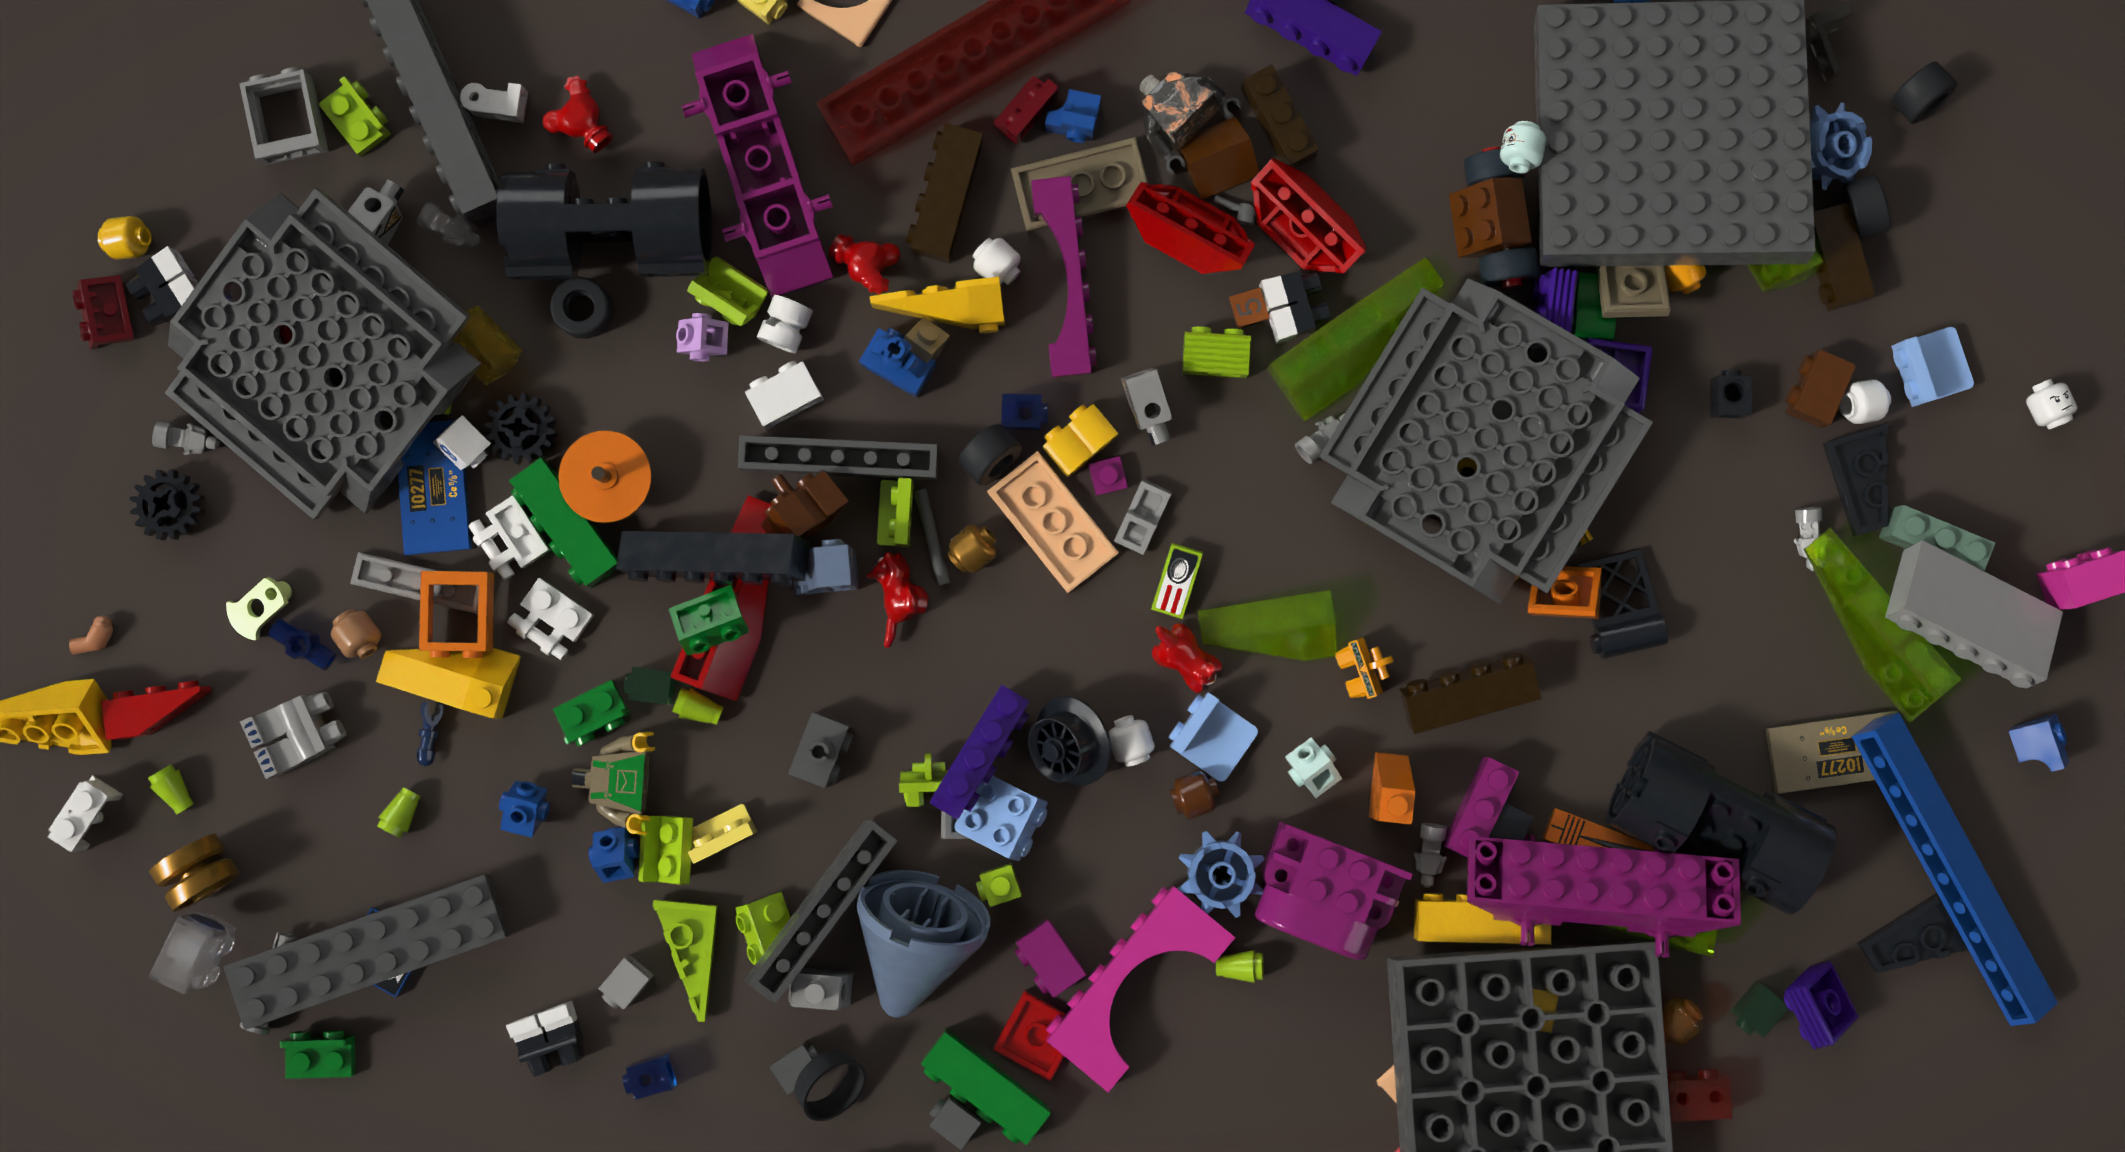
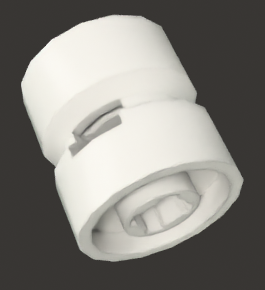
M774 295L767 310L770 318L763 320L757 338L774 347L796 354L803 338L800 334V329L807 328L813 310L791 299Z

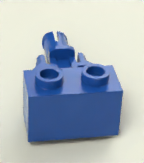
M878 328L859 360L862 367L918 398L937 365L934 359L926 363L910 351L912 349L910 343L904 340L902 334L891 328H888L886 332Z

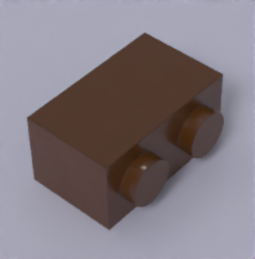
M1817 350L1809 356L1806 355L1798 369V373L1801 374L1797 386L1793 385L1787 394L1785 402L1789 405L1785 413L1819 428L1831 425L1856 365L1823 350Z

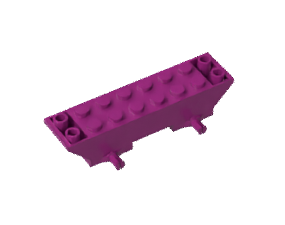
M753 34L692 53L695 75L700 87V99L682 104L681 107L685 118L704 112L710 119L728 170L740 210V224L722 228L725 241L728 242L745 236L751 243L771 298L774 295L781 296L833 279L815 224L814 214L828 208H833L829 194L810 200L806 195L774 99L773 89L792 84L788 70L769 77L764 69Z
M1526 834L1523 841L1469 836L1467 902L1493 914V920L1510 921L1520 925V944L1524 946L1526 943L1527 946L1535 944L1534 927L1543 924L1560 926L1562 922L1621 926L1627 927V932L1645 933L1655 937V956L1660 957L1662 955V958L1670 956L1669 938L1675 936L1695 937L1697 933L1739 926L1741 924L1739 859L1664 853L1654 847V852L1535 842V835L1530 834L1529 838L1528 834Z

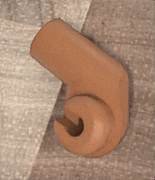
M107 616L96 617L87 636L70 639L69 648L71 653L75 655L104 649L113 633L112 620Z

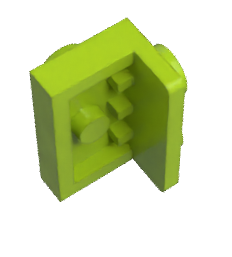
M718 256L710 261L709 276H698L691 281L687 292L695 296L697 302L704 306L712 307L720 312L726 321L740 326L756 317L769 293L767 288Z
M782 891L735 908L737 913L736 924L740 932L745 936L748 945L747 955L753 965H756L791 918Z

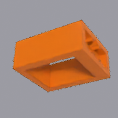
M421 571L419 650L429 651V657H450V651H463L462 658H483V651H493L494 573ZM434 585L479 586L477 643L433 642Z

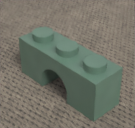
M1905 505L1890 508L1888 526L1883 527L1879 535L1880 539L1904 549L1923 540L1982 571H1985L1995 546V542Z

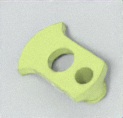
M267 577L259 582L240 601H228L226 603L227 615L233 628L248 639L259 640L261 628L288 604V599L292 595L290 585L287 582H276L274 579ZM256 598L261 600L264 605V613L260 617L256 616L251 608L252 602Z

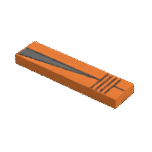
M1553 808L1542 838L1558 844L1654 852L1652 846L1638 839L1557 808Z

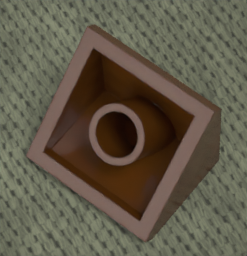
M1236 117L1208 127L1196 134L1194 133L1185 139L1184 146H1177L1181 157L1185 160L1186 169L1201 200L1208 199L1251 181L1259 173L1251 139Z

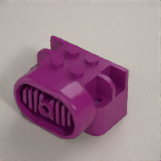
M1279 821L1262 864L1261 877L1266 886L1257 906L1255 917L1260 922L1343 956L1363 961L1368 957L1378 929L1387 925L1394 908L1398 906V898L1405 879L1411 880L1412 873Z

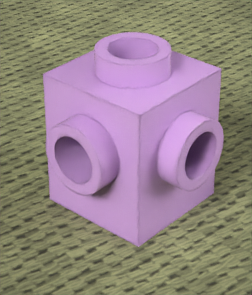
M693 313L691 319L679 320L676 333L677 353L689 354L690 360L701 362L709 361L710 356L726 355L729 322L712 319V315L704 313Z

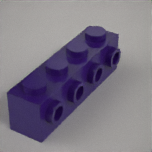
M1250 0L1244 12L1256 23L1272 28L1279 32L1283 38L1295 41L1307 48L1313 55L1323 57L1334 63L1341 71L1355 76L1360 72L1382 31L1327 0Z
M1001 684L935 791L930 804L957 820L964 810L972 811L981 796L975 791L981 782L986 785L989 783L997 769L992 765L997 755L1004 758L1013 743L1008 738L1013 729L1020 731L1030 714L1026 713L1025 709L1030 701Z

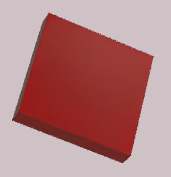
M1024 990L993 1050L1051 1082L1064 1055L1047 1042L1046 1037L1050 1033L1046 1031V1028L1057 1015L1063 1018L1066 1013Z

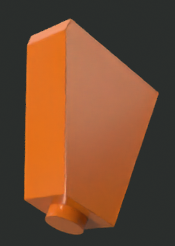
M1375 752L1368 817L1377 821L1412 824L1415 786L1409 757L1406 755Z

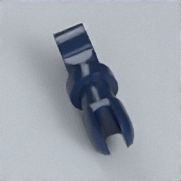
M424 701L420 708L423 729H419L418 734L422 737L420 748L417 749V761L423 766L431 765L435 759L434 741L435 738L439 737V731L436 730V727L444 712V707L440 702L436 703V712L431 716L428 714L429 702Z

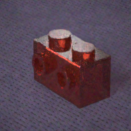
M1699 1069L1698 1075H1686L1685 1071L1678 1070L1667 1071L1671 1122L1733 1118L1730 1078L1719 1073L1718 1069Z

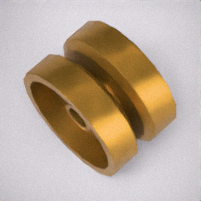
M216 833L204 836L182 847L149 870L158 887H165L176 883L165 895V899L173 912L180 911L208 898L240 874L232 859L224 858L213 862L224 850V846Z

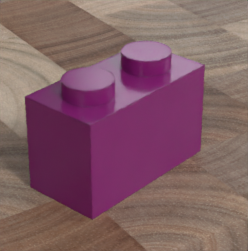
M1049 918L1016 940L1019 948L1014 952L1025 967L1030 964L1035 970L1037 976L1033 979L1043 994L1050 992L1054 998L1086 976L1085 969Z

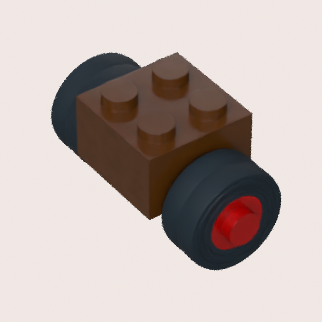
M1490 147L1464 159L1468 187L1449 194L1450 209L1458 258H1479V270L1483 285L1488 287L1502 286V289L1520 287L1522 283L1540 277L1539 259L1536 249H1513L1532 242L1522 181L1525 173L1511 171L1509 166L1503 163L1500 158L1501 147Z

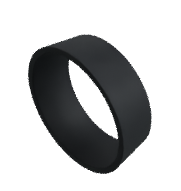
M842 1050L824 1052L811 1060L800 1072L794 1087L795 1096L808 1118L814 1121L832 1119L845 1112L859 1098L866 1083V1071L859 1062ZM849 1064L846 1077L835 1091L820 1100L807 1101L810 1090L819 1078L837 1066Z

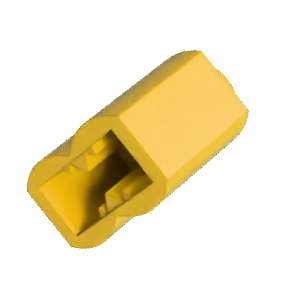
M1084 404L1081 405L1069 416L1072 421L1062 429L1057 425L1044 436L1047 442L1043 445V449L1067 477L1075 473L1119 434L1094 404L1088 408Z

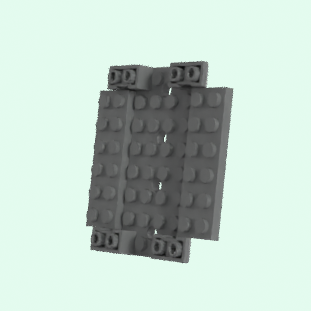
M314 188L300 208L283 193H279L245 218L170 321L168 346L181 356L183 360L177 367L180 371L168 387L165 394L314 520L320 518L340 490L341 494L367 514L406 464L401 460L405 452L434 415L446 412L481 366L482 362L458 342L452 344L471 316L321 188ZM234 282L238 283L242 289V296L238 301L232 299L229 292ZM284 325L288 326L292 331V339L288 344L284 343L280 338V329ZM333 368L339 369L343 375V381L339 386L333 385L330 380V372ZM383 411H388L393 417V425L390 429L384 428L380 423V415Z
M1467 278L1453 303H1448L1428 290L1421 288L1319 456L1322 460L1347 474L1331 504L1386 537L1388 536L1498 604L1502 603L1517 577L1548 593L1653 423L1651 420L1625 406L1627 398L1640 378L1608 354L1501 292ZM1535 344L1542 345L1547 351L1546 359L1539 363L1531 361L1527 355L1529 347ZM1500 401L1507 402L1512 408L1511 416L1505 420L1497 419L1492 413L1494 404ZM1464 458L1474 460L1477 465V471L1471 477H1464L1457 470L1459 461ZM1428 515H1436L1442 521V528L1436 534H1429L1423 529V520Z

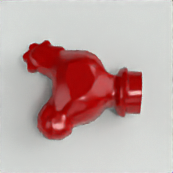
M578 75L569 77L564 88L569 91L570 99L561 109L547 112L543 116V126L550 133L558 134L562 132L573 138L584 137L585 148H589L593 153H598L610 143L613 135L608 131L607 126H598L600 110L596 101L590 96V89L586 86L587 80H581Z
M843 234L836 236L829 250V257L835 259L836 263L841 264L845 262L848 265V274L853 281L863 284L864 287L868 288L869 293H876L878 295L887 292L889 289V280L882 277V271L886 267L896 264L901 256L899 247L893 243H884L883 245L874 241L854 243V239L851 236Z

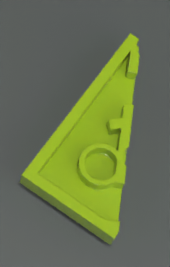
M655 899L653 900V907L657 911L664 930L663 934L671 948V955L679 977L683 980L689 996L688 1001L691 1009L695 1013L698 1022H705L707 1020L718 905Z

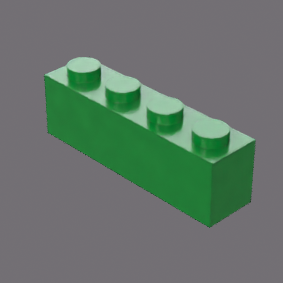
M540 457L509 480L514 487L510 491L512 496L521 507L527 505L533 513L530 517L531 522L540 533L546 531L552 539V542L549 543L550 548L559 559L565 557L571 565L568 572L579 586L584 583L586 587L593 588L616 571L618 556L593 522L578 515L566 503L560 490L559 476L547 460Z
M947 1028L922 1059L921 1065L925 1067L923 1072L926 1076L936 1083H939L941 1080L951 1087L949 1091L951 1095L964 1104L968 1100L978 1108L975 1112L983 1120L990 1124L993 1121L997 1122L1004 1128L1002 1133L1015 1144L1021 1141L1027 1145L1051 1114V1108Z

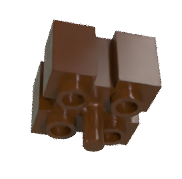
M825 470L816 476L813 473H809L796 484L798 488L795 490L785 477L779 474L772 480V483L780 494L770 502L772 506L765 511L768 517L765 518L761 527L767 534H795L807 540L833 523L840 515V511L848 503V500Z

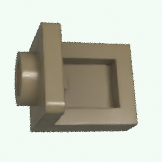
M923 317L905 335L904 340L912 346L910 351L928 363L932 358L936 359L940 355L950 335Z

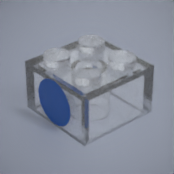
M203 911L178 916L148 978L184 995L206 988L208 985L211 986L219 976L221 968L218 967L222 956H226L234 945L235 938L232 936L237 927Z

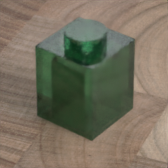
M632 667L631 673H627L625 677L624 692L629 693L628 700L673 704L676 679L670 677L672 671Z
M1754 982L1730 1012L1738 1018L1735 1024L1746 1034L1751 1036L1755 1033L1765 1037L1788 1008L1766 986Z

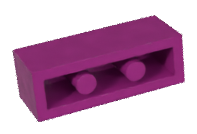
M1483 757L1447 831L1446 841H1443L1441 845L1468 858L1469 836L1489 838L1519 771L1490 757Z

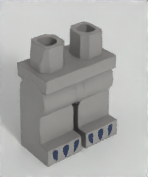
M327 692L314 695H300L259 715L240 721L251 748H261L255 751L254 754L265 779L278 778L325 752L335 749L334 744L347 736L340 720L332 721L326 725L323 721L321 714L334 708L330 695ZM286 736L288 737V738H285V739H283V740H281V741H279V742H277V743H274V742H276V741H278V740H280V739H282V738H284V737H286Z

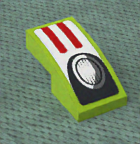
M1171 543L1151 610L1183 619L1203 552Z

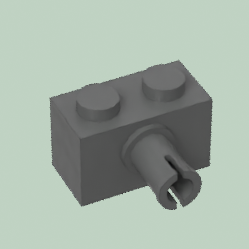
M812 712L788 774L823 788H827L830 782L835 784L842 765L837 764L841 752H848L854 737L853 734L849 733L851 726Z

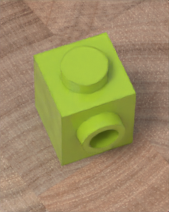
M1012 862L980 873L981 881L976 883L981 901L988 900L990 907L1022 897Z

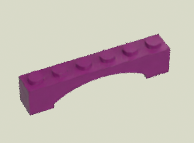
M1071 176L1031 180L1034 217L1041 216L1054 234L1063 256L1067 275L1068 297L1063 327L1056 343L1048 345L1051 378L1091 374V367L1097 366L1095 347H1089L1087 334H1093L1091 314L1085 315L1084 302L1090 301L1088 282H1082L1081 269H1086V257L1084 249L1078 250L1077 237L1083 236L1081 217H1075L1074 204H1079L1078 184H1071Z

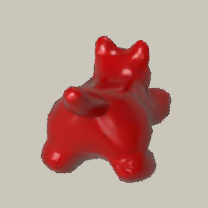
M886 552L884 557L879 558L872 571L866 574L867 578L877 580L883 587L884 606L888 616L884 639L885 648L891 647L895 640L897 624L909 620L916 614L924 613L929 604V596L924 588L910 583L909 566L901 553H896L893 556L890 552Z
M1182 623L1174 624L1171 631L1160 625L1155 628L1161 642L1152 648V657L1158 665L1177 670L1188 687L1195 693L1202 692L1203 685H1211L1216 681V672L1222 670V663L1219 659L1198 646L1195 634L1192 633L1188 626Z

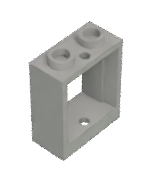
M298 67L286 68L279 75L270 77L266 74L254 75L249 78V81L239 83L256 160L268 166L329 152L314 80L304 69ZM302 88L311 133L269 142L259 97Z

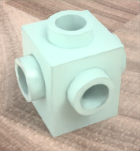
M1312 738L1285 756L1292 767L1288 773L1299 788L1305 785L1315 798L1342 780L1333 764L1336 758L1325 744L1319 747Z

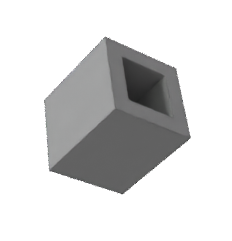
M631 955L623 958L598 989L604 993L602 998L606 1003L615 1009L621 1007L624 1010L631 1005L655 975Z

